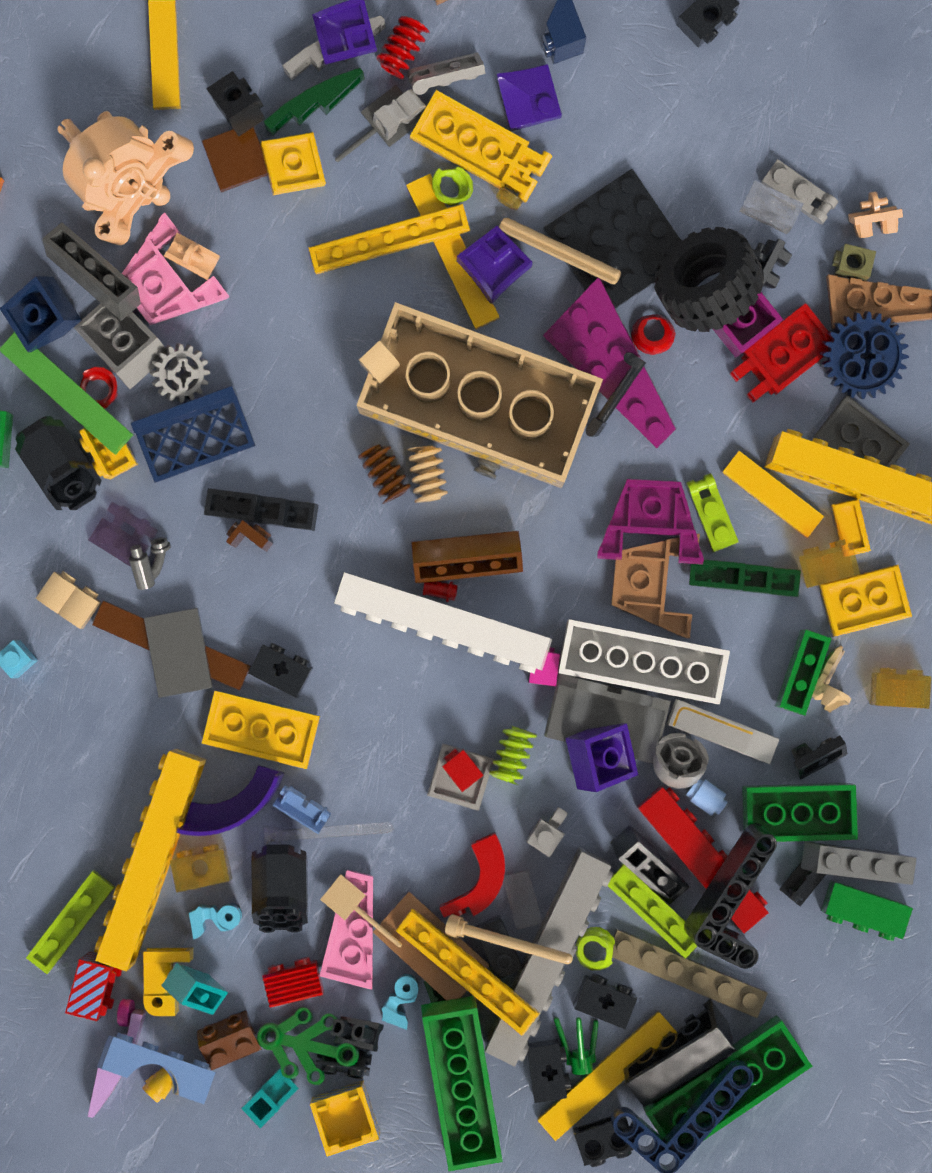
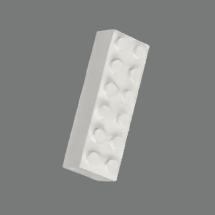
M569 619L567 620L558 673L720 705L730 651Z

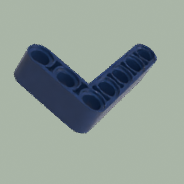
M741 1060L731 1061L664 1138L628 1107H619L613 1112L611 1121L614 1131L660 1173H675L753 1083V1073L745 1062ZM738 1069L746 1071V1076L741 1081H735L732 1078L733 1073ZM718 1091H727L728 1096L726 1100L722 1102L714 1100V1096ZM702 1111L710 1113L709 1119L706 1122L699 1123L696 1121L698 1113ZM627 1116L632 1119L630 1126L626 1128H621L617 1125L621 1117ZM684 1132L690 1133L692 1136L688 1143L681 1144L678 1142L680 1134ZM643 1135H649L653 1138L648 1146L638 1144V1140ZM663 1154L673 1155V1160L670 1164L663 1165L659 1162L660 1157Z

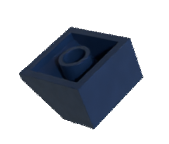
M557 0L546 23L542 48L546 58L551 57L553 65L584 53L586 35L573 0Z
M35 276L0 307L1 312L27 352L35 351L63 337L82 321L55 278L49 276Z

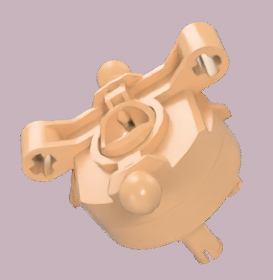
M108 111L102 112L98 116L97 122L83 132L76 127L71 119H64L61 124L65 129L60 125L57 129L70 143V148L63 162L64 180L84 202L82 205L84 210L103 211V214L95 224L96 236L103 241L121 246L130 237L133 216L141 205H149L152 202L157 206H162L169 202L170 191L166 186L162 185V177L170 167L191 158L194 151L193 143L190 139L180 134L166 131L154 144L148 138V129L145 126L139 128L132 120L121 116L113 117Z

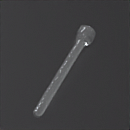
M391 822L328 826L323 827L319 834L309 828L281 830L280 827L275 828V825L264 826V844H281V841L391 833L394 830V825Z

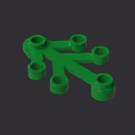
M305 1007L299 1008L295 1015L279 1025L275 1023L264 1024L257 1034L259 1045L265 1050L273 1051L281 1066L282 1075L288 1079H293L298 1075L299 1067L296 1063L290 1062L282 1045L292 1047L307 1073L308 1082L313 1085H320L325 1079V1074L316 1067L308 1052L336 1058L339 1064L347 1067L354 1065L359 1058L357 1048L349 1043H343L336 1047L311 1041L326 1030H332V1026L327 1027L325 1021L329 1017H332L333 1020L338 1018L330 1013L323 1015L319 1022L299 1035H286L297 1025H307L312 1021L313 1013ZM303 1011L308 1013V1018L305 1021L300 1020V1014ZM274 1032L276 1035L275 1040L269 1042L268 1034ZM351 1050L353 1056L350 1060L346 1061L344 1054L346 1051ZM289 1065L294 1067V1072L291 1075L286 1073V1068ZM315 1071H318L320 1078L314 1082L311 1076Z

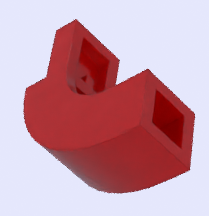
M496 832L471 843L480 866L479 878L468 892L440 904L439 908L444 918L452 914L461 916L466 913L464 908L467 907L470 908L472 915L475 916L485 910L496 898L501 889L505 874L504 853Z

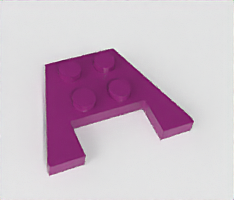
M627 479L598 550L597 559L622 560L623 533L678 535V563L703 564L704 557L700 550L696 530H694L682 483Z

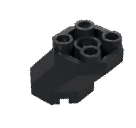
M44 416L17 434L15 439L17 442L15 447L17 454L56 510H63L61 507H68L69 510H78L95 499L97 494L95 490L96 485L100 486L102 480L61 420L53 419L52 416Z
M271 844L263 846L259 854H257V850L252 852V919L254 924L259 925V931L271 933L275 930H287L297 933L302 931L304 924L308 923V859L306 851L300 849L299 854L294 852L295 847L292 845Z

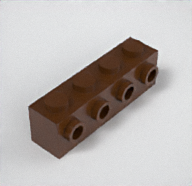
M519 531L411 542L415 583L523 572Z

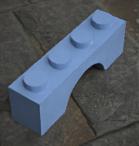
M119 1032L116 1037L108 1035L97 1068L128 1078L133 1071L143 1065L158 1064L170 1075L173 1084V1094L205 1104L216 1073L208 1070L210 1064L194 1059L193 1064L183 1061L184 1055L170 1050L167 1055L157 1052L159 1046L143 1042L142 1046L133 1044V1037Z

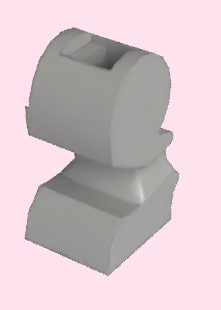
M410 89L396 100L393 99L390 105H383L374 112L373 123L388 141L397 132L399 124H410L425 110L426 105L414 93L413 89Z

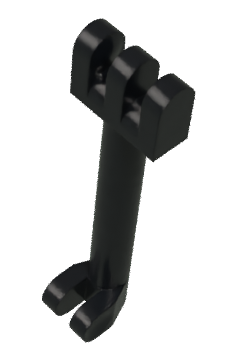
M628 352L624 355V361L631 367L597 417H594L586 428L587 436L597 437L600 435L607 424L606 421L645 366L646 362L634 353Z

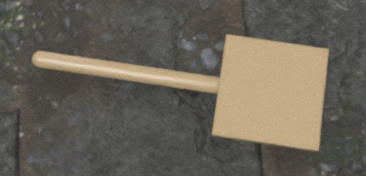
M341 874L320 900L344 920L355 910L397 947H401L402 943L357 906L366 895Z

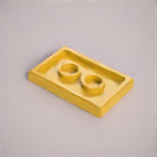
M899 565L819 585L832 637L912 617Z

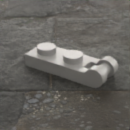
M477 52L413 68L408 72L407 77L414 93L422 95L430 87L438 85L447 86L454 81L463 79L472 80L486 73L484 63Z
M778 159L761 182V184L819 224H823L826 221L829 210L834 209L838 204V200L834 196L825 193ZM814 199L821 203L818 209L811 206Z

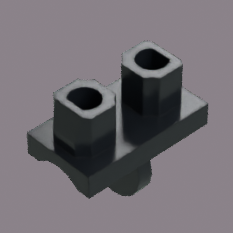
M768 239L765 245L758 243L756 249H753L764 271L763 287L768 289L776 288L780 280V276L771 271L773 266L777 264L780 267H785L792 257V254L784 248L786 242L781 239L776 241Z
M341 1016L340 1019L334 1020L331 1035L335 1036L334 1043L340 1045L349 1043L356 1048L377 1052L379 1035L384 1025Z

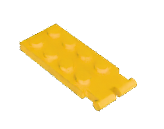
M437 90L410 135V139L493 186L499 189H504L506 186L519 193L517 197L524 203L527 202L538 183L530 177V174L533 173L541 177L552 158V155L546 151L539 154L528 148L529 142Z

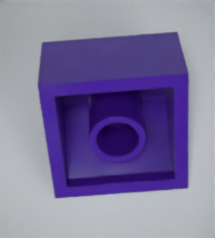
M627 723L587 729L565 738L577 790L599 792L638 775Z

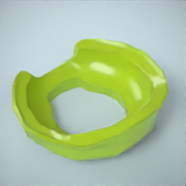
M461 167L446 170L438 168L432 179V189L435 196L441 202L448 205H459L471 197L473 181L470 175ZM442 177H451L457 184L459 192L456 197H447L442 193L440 189Z
M601 927L587 928L583 937L579 936L575 945L577 946L575 954L580 964L591 971L603 970L612 965L615 940L607 930ZM590 941H596L606 948L605 960H589L584 954L585 944Z

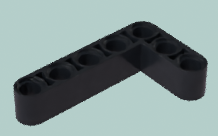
M753 823L746 827L684 924L686 934L696 946L742 969L751 968L757 963L759 958L758 951L743 935L727 928L726 925L777 847L776 838L761 824Z

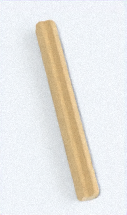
M503 218L499 228L505 234L610 284L618 282L621 275L620 270L510 218Z

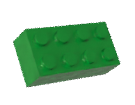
M826 783L742 786L744 830L750 824L759 823L776 838L777 842L858 840L855 784Z

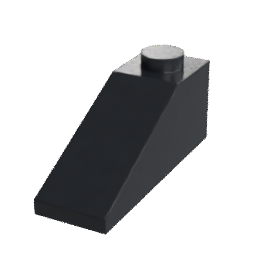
M631 825L610 842L617 858L669 905L689 888L685 880Z

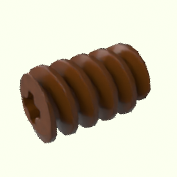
M378 444L358 455V458L367 459L362 466L364 469L372 468L367 475L369 478H377L372 485L374 488L382 487L378 492V496L387 497L382 503L385 504L406 493L411 485L401 484L406 477L405 474L396 475L401 466L391 465L392 461L396 458L395 455H386L391 447H382L381 444Z

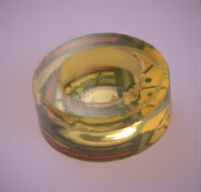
M500 188L495 195L500 203L514 211L518 210L523 203L519 197L504 188Z

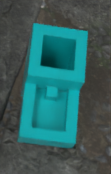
M279 1068L247 1099L241 1109L261 1129L299 1088L291 1079L285 1078Z

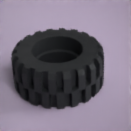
M708 227L701 229V232L688 234V237L684 240H678L675 243V247L669 248L664 254V260H660L657 267L658 271H656L654 278L655 292L671 319L678 326L694 332L697 329L699 332H709L713 328L714 330L722 329L728 323L731 325L737 321L739 316H744L749 312V307L755 305L759 296L757 294H761L764 271L752 247L742 234L729 228L726 230L724 227H715L712 230ZM720 273L716 278H714L710 282L698 286L706 278L714 274Z

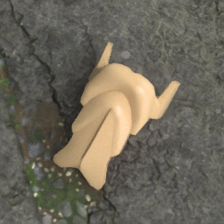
M842 646L837 647L827 656L812 695L813 699L821 700V704L825 705L824 710L830 713L840 706L849 705L851 702V697L829 686L836 667L845 653Z

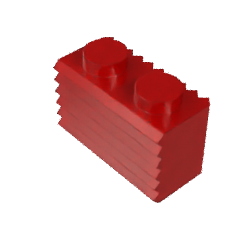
M310 957L294 960V965L284 967L283 963L267 967L268 971L262 975L270 1008L324 994L317 960L310 961Z

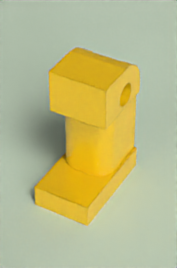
M193 947L147 948V951L143 952L144 1008L149 1014L153 1016H175L179 1012V1002L161 985L167 978L168 973L173 969V962H191L193 959ZM156 997L161 998L163 1003H158Z

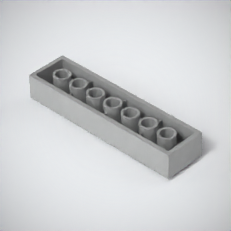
M578 847L532 943L563 951L574 957L577 950L575 941L578 935L583 937L589 925L587 916L590 910L595 912L600 903L601 897L598 893L602 886H608L612 878L613 872H611V865L607 860ZM527 953L522 963V970L518 971L511 989L541 1014L542 1010H548L553 1000L551 991L554 985L559 987L565 975V971H563L564 964ZM540 1014L522 1036L497 1016L485 1040V1052L515 1067L517 1061H523L528 1052L529 1046L527 1045L530 1035L535 1036L540 1027Z

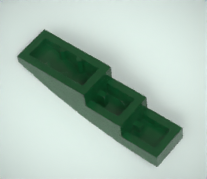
M357 68L329 78L305 90L263 121L265 128L274 136L292 118L300 126L318 108L327 115L365 80L364 72L361 68Z
M704 560L703 564H691L689 586L799 598L801 570Z

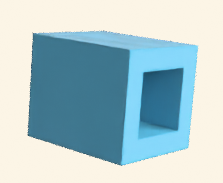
M13 640L0 651V667L10 678H19L38 661L21 640Z

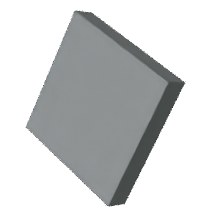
M442 744L427 796L479 811L494 758L465 750L484 776L461 792L442 765L446 763L443 758L455 748L459 752L462 749Z

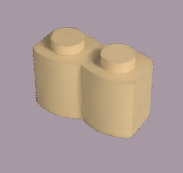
M62 571L61 574L53 572L35 599L76 627L84 629L101 604V601L96 599L99 594L87 586L83 589L74 584L77 579L65 571Z

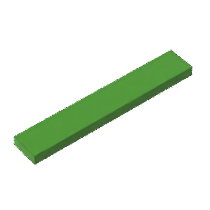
M15 332L1 346L0 352L113 454L116 455L133 436L125 426L39 349L27 352Z

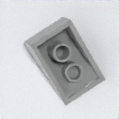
M101 303L74 327L129 389L156 367L152 364V360H160L157 354L158 351L164 354L167 353L160 340L133 312L121 321Z

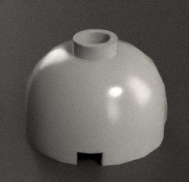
M674 733L662 737L659 745L655 748L652 763L660 781L669 787L677 789L687 788L696 784L705 773L709 760L707 751L701 742L696 739L694 741L685 738L686 734Z

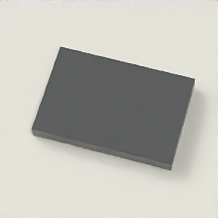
M848 395L844 396L813 436V438L828 442L827 447L838 450V447H844L854 451V456L863 459L864 456L877 458L880 460L879 464L890 467L891 464L894 465L910 445V443Z
M194 608L144 618L158 697L213 688L199 609Z

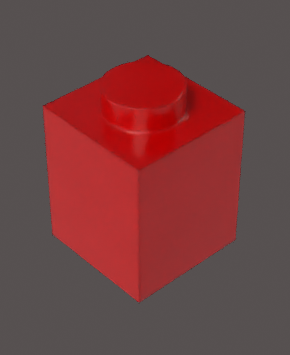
M455 748L443 758L446 761L442 765L443 769L461 792L484 776L464 748L460 752Z

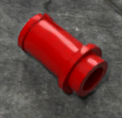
M440 581L425 582L423 595L446 599V602L450 600L455 601L458 585L453 584V581H450V583Z

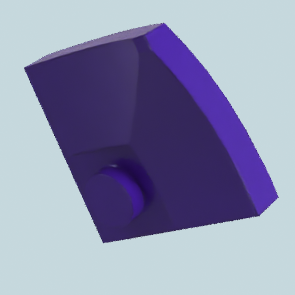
M364 0L345 1L312 14L325 64L377 52Z
M548 64L497 74L500 94L510 131L562 118Z
M495 226L457 255L456 260L477 284L490 304L528 271L533 263L498 226Z

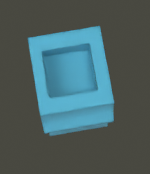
M227 903L218 910L216 905L200 904L198 908L191 910L189 917L193 940L200 937L206 930L205 920L211 919L220 931H229L235 928L242 918L240 907L234 903Z
M403 974L397 978L394 988L396 994L391 993L381 1009L383 1012L382 1021L406 1030L408 1026L407 1015L398 1011L397 1007L399 1004L412 1003L417 998L418 981L411 974Z

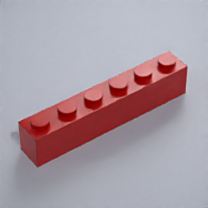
M659 786L636 807L703 887L707 889L728 855L723 850L717 852L711 845L715 840L705 829L700 832L694 824L697 819L688 808L683 811L679 807L677 802L680 799L670 787L665 790L662 786ZM749 890L731 920L745 934L769 913L764 907L768 903L758 891L753 894Z

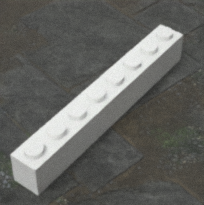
M345 572L334 602L341 606V612L355 616L356 612L359 611L367 614L366 620L379 624L384 619L392 622L391 628L406 632L407 627L418 630L416 636L432 640V637L436 636L443 639L442 644L456 649L458 644L469 647L468 653L481 657L486 652L495 655L493 661L509 665L511 660L520 663L519 669L534 674L536 669L543 670L552 642L551 638Z

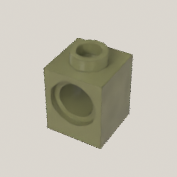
M844 244L840 251H835L832 266L836 267L834 275L867 281L871 276L876 251ZM847 257L856 258L858 268L849 267L846 261Z

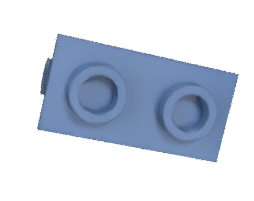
M285 785L272 806L319 834L331 815L327 811L328 808L323 807L312 799L310 802L305 799L306 796L294 789L292 785L290 787Z

